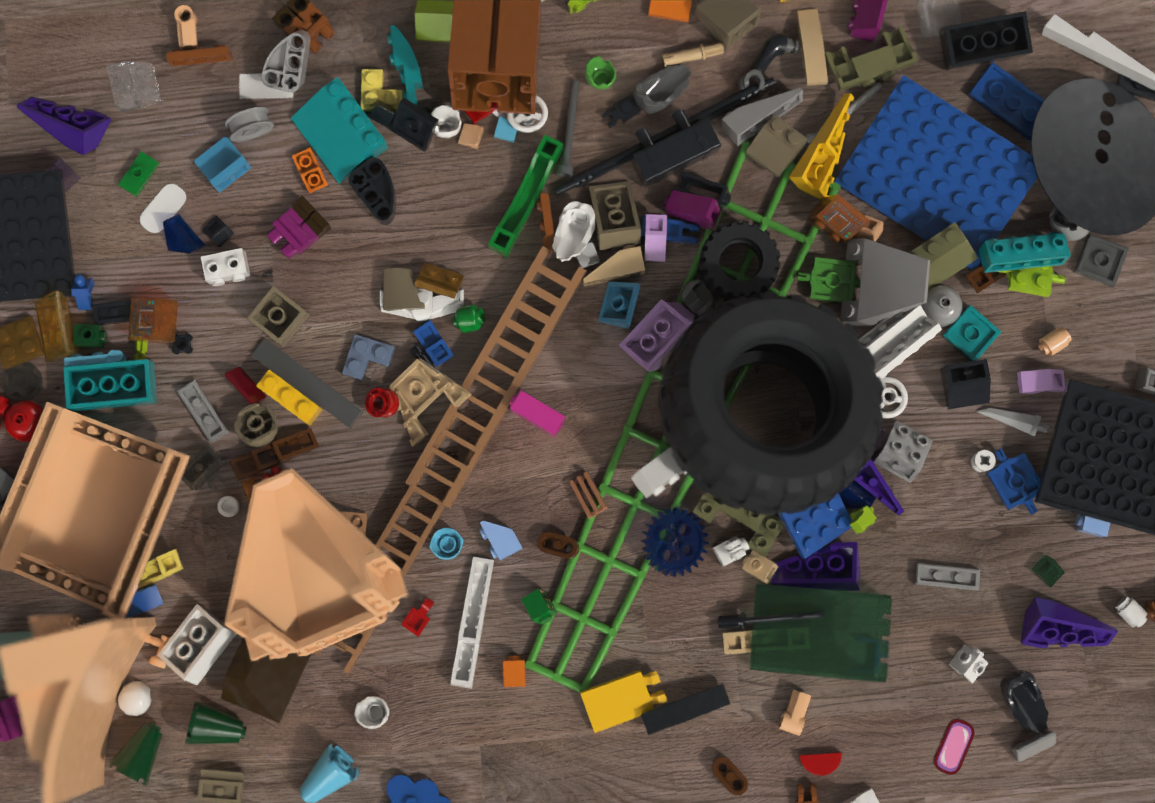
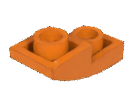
M311 147L292 156L309 194L328 186Z

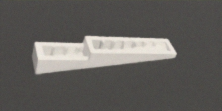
M1056 14L1045 25L1041 35L1155 91V73L1097 33L1093 32L1087 37Z
M473 557L450 683L452 686L472 689L494 560Z

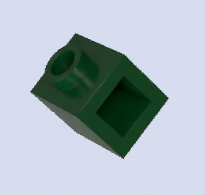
M74 324V346L78 348H104V343L107 342V331L103 326Z

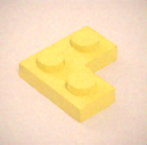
M362 69L361 108L364 112H372L378 100L398 109L399 102L403 99V90H383V70Z

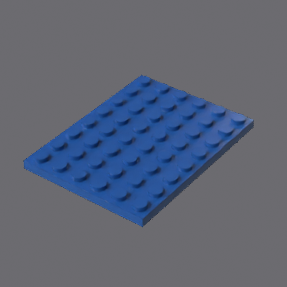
M903 75L834 182L926 241L956 222L978 257L977 260L967 266L974 271L981 262L980 247L986 240L999 236L1038 177L1032 155Z

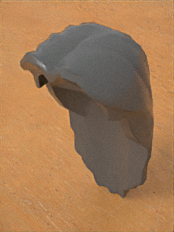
M682 64L681 66L669 65L664 70L651 74L648 78L636 84L633 94L636 103L648 114H653L666 108L688 87V78L691 75V71Z

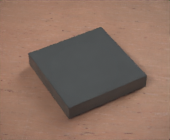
M1088 234L1074 273L1113 288L1116 285L1129 248L1093 234Z

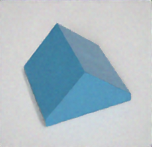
M608 281L598 321L629 329L640 284Z

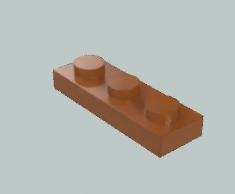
M215 45L213 48L206 49L204 47H194L193 50L186 51L184 49H174L172 52L166 53L167 61L171 67L233 61L232 52L225 45Z

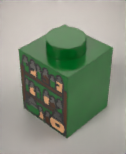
M540 588L521 599L533 622L545 624L552 620V616L557 614L547 591Z

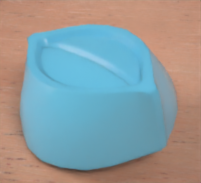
M442 528L432 536L429 548L438 558L450 560L459 554L464 539L454 529Z

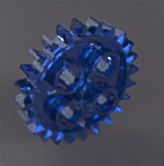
M674 507L673 512L671 509L666 508L665 514L658 511L659 518L651 517L653 524H645L649 530L642 531L647 537L640 541L646 544L641 551L648 552L644 559L651 560L648 565L651 567L656 566V572L662 571V574L665 576L669 572L670 576L676 577L677 573L684 576V570L691 573V566L698 568L699 566L696 561L704 560L700 555L701 553H707L703 546L708 545L709 542L704 541L703 538L707 537L708 533L702 532L706 526L698 525L701 519L698 517L694 518V513L689 512L687 514V510L683 508L680 511L679 508ZM685 524V532L680 534L679 529ZM665 529L666 536L660 539V532ZM689 545L690 550L684 555V547ZM669 550L670 556L665 560L664 553Z

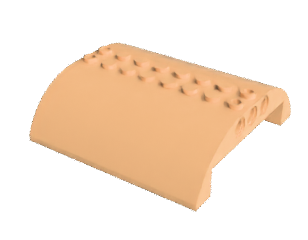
M47 402L0 513V569L14 572L103 610L101 614L115 620L125 619L190 456Z

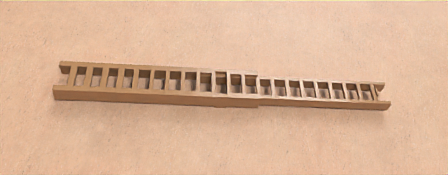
M544 246L540 249L461 385L469 391L474 381L477 380L503 395V399L497 409L472 395L468 398L469 401L493 414L486 428L457 412L459 407H454L452 403L450 404L405 482L410 485L375 545L380 550L384 547L406 560L401 570L403 580L445 507L451 509L509 409L510 400L520 390L586 275V270L578 267L570 281L542 265L550 252ZM537 272L566 288L561 298L532 283ZM526 291L555 306L550 317L521 301ZM516 309L545 324L540 335L511 319ZM505 327L534 342L529 353L500 337ZM496 343L525 359L518 373L489 357ZM485 362L514 377L507 391L478 375ZM457 418L481 431L474 445L450 432ZM446 437L471 450L463 464L439 450ZM436 455L460 468L453 482L428 469ZM425 473L449 486L442 501L418 487ZM414 492L439 505L431 519L407 506ZM404 510L428 523L421 537L396 524ZM393 529L417 542L410 556L386 543ZM377 625L360 632L364 636L356 649L343 641L333 644L334 647L341 651H348L353 654L343 671L346 673L351 672ZM320 649L313 653L318 656L321 654L323 649Z

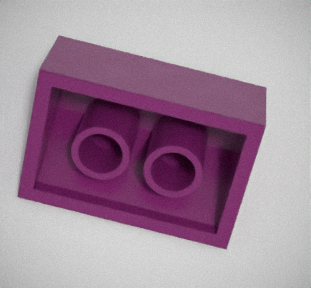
M855 0L853 10H856L854 17L851 16L848 24V29H851L849 36L874 42L881 28L888 0Z

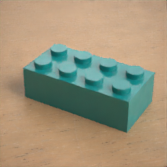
M149 359L64 367L66 409L70 411L157 404L155 364Z

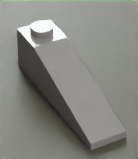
M797 88L738 107L733 112H728L722 118V130L739 146L758 133L775 114L781 117L800 104L803 100V90Z

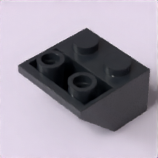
M987 359L945 365L940 368L947 410L990 403L991 378Z

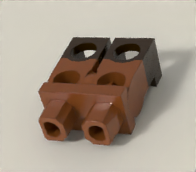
M289 0L286 3L288 8L284 5L272 18V21L276 27L288 36L297 30L307 31L311 38L309 51L316 54L322 47L316 39L322 35L328 41L335 35V31L331 27L328 18L309 0ZM296 36V43L298 45H303L302 38Z

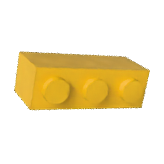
M268 370L256 385L309 426L312 425L323 410L271 370Z

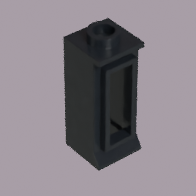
M681 171L680 177L682 181L679 187L675 186V191L694 194L688 192L690 185L719 194L720 197L717 202L720 211H723L724 206L729 205L731 194H729L728 186Z

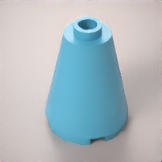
M333 744L326 747L300 787V796L305 802L316 803L356 780L359 776L358 767L354 769L352 766L354 760L341 747L336 745L333 748Z

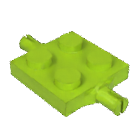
M1053 266L997 271L1007 274L1008 290L1043 297L1051 295L1052 282L1064 284L1066 281L1065 275L1054 274Z

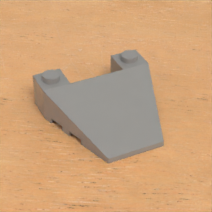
M865 238L847 241L846 260L862 265L859 300L842 301L840 322L849 323L853 326H872L882 319L894 317V314L901 311L906 312L927 303L930 260Z

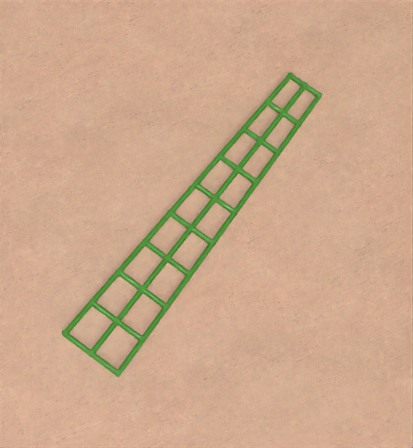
M748 141L742 143L725 183L730 193L747 155L746 151L751 145ZM794 162L783 172L764 216L731 201L728 206H724V208L760 223L759 229L763 232L769 227L803 243L780 290L770 287L767 291L775 292L776 296L783 297L786 296L819 231L812 225L806 236L771 220L790 179L789 176L796 167ZM836 182L830 184V190L827 195H837L841 185ZM721 211V214H720V216H719V218H718V221H717V223H716V226H715V228H714V231H715V229H716V227H717V224H718V222H719V219H720V217H721L723 211ZM706 229L680 294L688 282L694 281L699 270L698 262L701 249L705 240L712 233V230ZM748 248L738 271L720 264L721 270L725 275L736 281L749 280L751 277L747 276L746 273L755 255L754 251ZM679 294L676 302H679L684 306L685 302L682 300L681 295ZM752 363L742 365L724 399L727 411ZM658 370L647 371L598 488L602 498H604L606 493L631 506L608 555L585 545L596 516L591 519L586 517L577 538L580 547L579 553L575 558L568 560L552 598L556 611L577 620L576 626L555 671L535 663L552 620L541 625L525 663L526 668L579 693L590 688L693 482V479L687 473L668 513L643 502L644 495L639 488L635 497H632L609 486L629 435L657 448L652 460L671 447L666 442L664 434L661 440H658L633 428L653 378L662 381L663 373ZM595 496L594 502L596 503L597 507L599 508V507H600V504H599V502H598V500H597V498H596V496ZM638 509L664 520L640 569L616 559ZM582 552L604 562L580 613L561 604L560 601ZM611 567H615L634 576L635 579L610 627L589 617ZM586 624L607 635L582 684L562 674Z

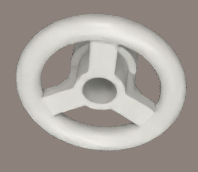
M537 96L536 103L541 107L542 114L537 112L530 116L519 114L514 118L513 113H507L509 123L521 132L537 131L545 124L548 117V109L545 102Z
M884 377L881 379L883 399L880 407L883 409L885 405H891L895 402L900 403V405L894 411H882V418H893L905 409L908 394L906 388L899 380L892 377ZM885 383L895 385L900 390L901 396H898L895 389L887 388ZM886 393L891 396L889 401L884 397Z

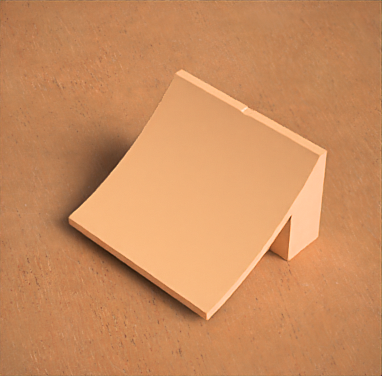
M78 614L34 616L29 618L33 640L0 648V657L8 694H17L31 762L41 760L44 774L43 803H61L104 785L106 747L118 696L132 664L145 643V638L156 627L155 617L107 620L83 627L82 619L78 617Z

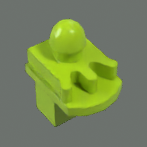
M866 505L856 510L853 509L849 513L852 520L849 525L856 534L864 532L868 526L875 523L877 518L873 514L874 508L872 506Z

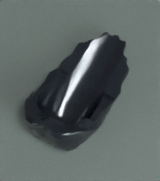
M1017 670L1005 676L1000 683L1001 692L1014 718L1020 722L1024 729L1033 730L1038 735L1039 733H1044V730L1048 729L1046 723L1049 712L1045 707L1042 692L1036 683L1034 675L1025 670Z

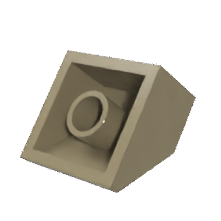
M775 114L762 127L747 149L746 154L778 178L803 151L807 138Z

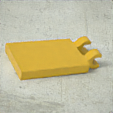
M637 670L580 691L594 733L640 717L642 713L653 710V705L667 702L663 690L649 695L646 685L661 682L657 671L642 675L641 670Z

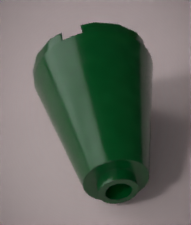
M195 701L186 735L189 738H186L185 744L239 743L240 739L244 740L247 727L243 726V721Z
M150 722L148 726L143 724L109 762L108 767L112 768L115 765L117 766V772L136 782L142 779L144 780L142 785L146 786L163 735L159 732L161 728Z

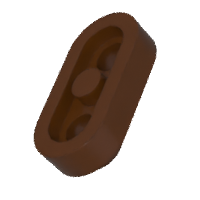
M552 532L542 533L537 541L538 548L542 552L565 559L575 558L580 549L575 539ZM549 540L553 541L551 547L547 546V542ZM569 545L572 546L571 552L566 551Z
M725 756L717 757L712 763L714 775L731 794H744L748 788V781L729 758ZM721 763L726 764L724 771H720L718 768ZM734 780L740 781L739 787H733Z

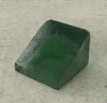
M1044 555L1032 568L1033 572L1050 588L1065 573L1056 560L1047 555Z

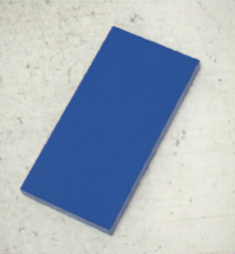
M992 62L967 96L1031 142L1034 120L1045 99Z

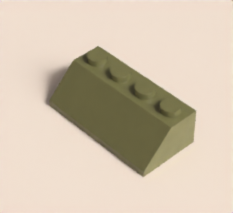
M956 222L909 252L910 254L930 260L928 290L939 285L978 259Z

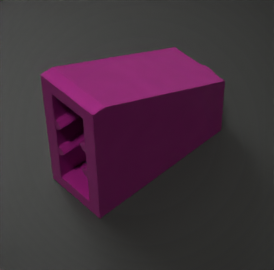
M672 190L671 195H668L664 202L667 215L712 231L721 214L716 199Z

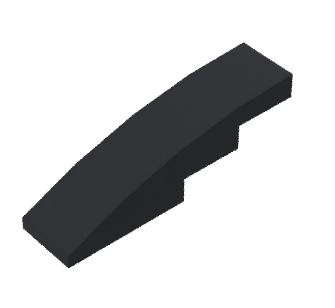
M722 683L642 713L641 717L646 731L650 735L727 706L731 702Z

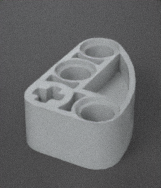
M295 31L284 38L271 51L261 76L265 86L286 92H295L304 85L311 42L307 31ZM296 36L302 38L303 45H298L296 43ZM293 56L300 60L299 66L293 63ZM270 72L276 74L277 81H273L270 78Z

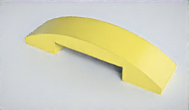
M176 549L160 555L147 563L137 590L184 569Z

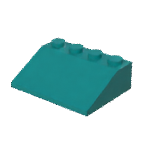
M339 77L321 88L291 117V120L338 184L347 179L355 169L367 160L376 158L389 149L385 139Z

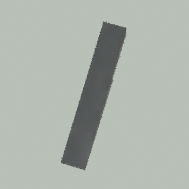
M265 338L252 354L350 429L363 414L362 410Z

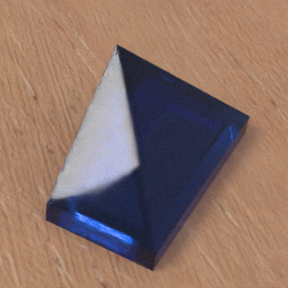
M179 214L164 220L163 227L168 251L190 254L204 248L205 244Z
M855 480L838 493L845 508H861L866 505L870 508L876 499L874 495Z

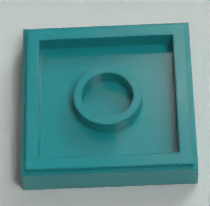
M969 305L942 337L968 360L976 361L1001 334V331L972 305Z

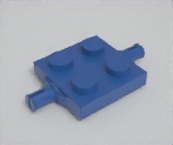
M1002 448L995 451L994 453L1000 464L995 469L986 473L1006 509L1010 510L1017 505L1025 504L1030 515L1039 511L1032 499L1037 494L1040 478L1025 453L1008 459Z

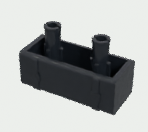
M681 109L672 114L680 132L655 144L647 127L635 132L643 150L632 155L631 163L644 188L654 183L657 184L662 179L718 153L721 143L708 118L691 126L684 109Z

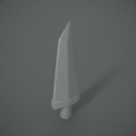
M991 407L976 411L1032 436H1035L1037 430L1047 433L1049 430V425L1040 423L1041 416Z

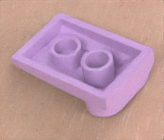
M661 299L619 346L645 370L649 372L655 371L662 365V359L692 325L695 315L679 302H665Z

